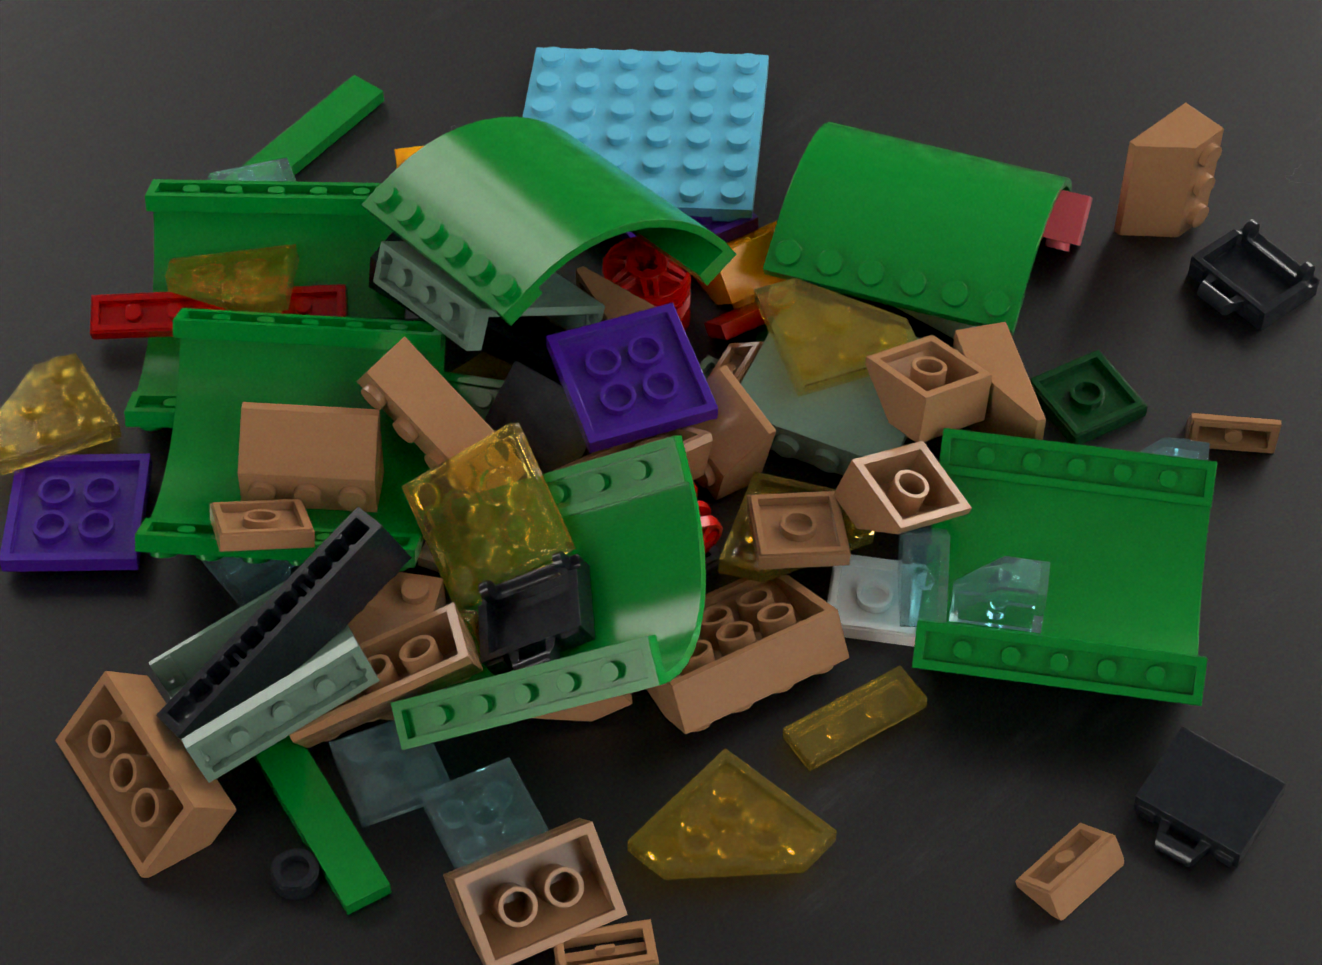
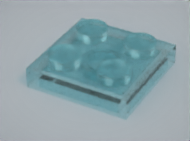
M395 720L329 743L332 757L362 828L454 796L452 783L434 743L402 750Z
M509 757L420 793L421 804L455 869L549 831Z

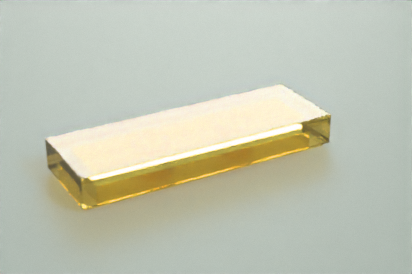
M899 665L784 727L783 739L806 768L811 771L926 708L928 698Z

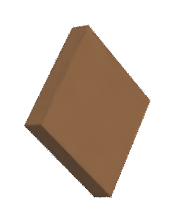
M835 491L747 495L746 508L758 570L846 566L850 564V548L840 504L833 495Z
M300 499L212 502L210 504V521L220 552L315 547V531L303 501Z

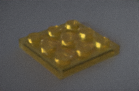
M509 423L402 486L439 573L444 580L450 598L458 611L466 610L482 601L478 589L480 582L490 580L495 585L548 565L552 562V555L557 552L564 551L567 554L576 549L519 423Z

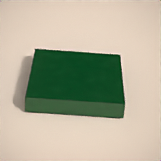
M1099 349L1030 379L1042 411L1071 444H1084L1146 416L1147 404Z

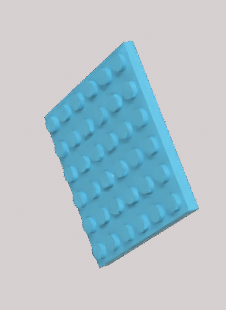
M536 47L523 117L540 120L566 131L688 216L712 217V221L732 222L740 218H752L769 55H755L752 53L722 54L714 52L691 53L671 50L661 52L638 51L634 49L600 50L597 48Z

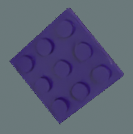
M673 303L546 336V347L589 453L713 420L718 417V406Z
M150 453L17 455L0 551L2 572L139 570L141 552H135V533L146 518L153 467Z

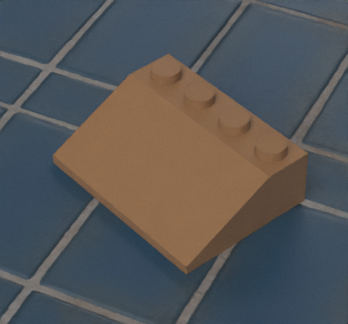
M761 569L705 594L704 615L700 635L688 664L670 682L646 690L663 715L684 734L702 731L708 728L712 722L726 715L745 711L754 702L774 693L785 692L791 689L795 683L812 675L826 673L834 665L848 659L849 654L838 609L780 569Z

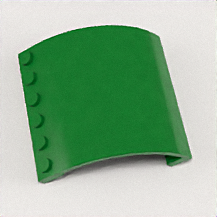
M497 117L480 120L441 135L406 159L361 204L370 215L511 326L543 293L539 287L554 272L588 248L626 232H632L705 285H708L737 255L716 234L566 131L552 124L524 117Z
M827 122L818 129L811 139L795 171L772 236L763 272L766 275L975 327L1006 322L1011 336H1013L1025 297L1026 286L1047 222L1061 191L1071 192L1072 181L1070 178Z
M153 179L145 194L146 211L153 212L154 218L153 292L346 284L347 317L405 318L406 311L405 308L368 287L370 257L380 247L381 241H385L392 231L370 215L361 204L382 183ZM173 336L148 337L145 361L138 389L132 392L124 410L126 427H140L145 431L173 428L178 385L180 338Z
M181 308L172 320L173 337L180 338L177 397L169 455L153 513L150 518L144 519L135 533V552H150V555L155 558H171L177 554L196 555L197 559L203 561H216L223 557L242 558L244 562L251 564H261L269 560H287L293 566H301L353 511L306 509L315 531V547L219 551L210 521V504L212 502L241 501L238 480V456L242 402L375 409L364 399L361 394V389L363 388L356 381L404 336L444 377L446 335L428 322ZM381 409L379 412L384 477L377 512L366 513L380 523L412 557L399 571L401 572L408 568H415L421 552L430 515L436 473L425 462L424 456L426 454L414 442L408 443L402 439L393 428L394 421Z
M944 428L939 463L972 509L969 514L931 524L912 668L1202 706L1208 658L1198 655L1199 623L1207 533L1217 462Z
M682 435L667 437L431 507L441 550L447 551L455 605L476 644L479 657L478 606L482 604L478 584L485 580H490L497 585L552 564V555L560 551H564L569 557L578 554L590 567L595 640L560 652V659L515 671L512 670L496 676L482 665L483 671L472 675L462 683L447 686L446 689L392 702L391 707L402 750L660 686L673 680L688 664L700 635L704 615L706 566L699 506Z

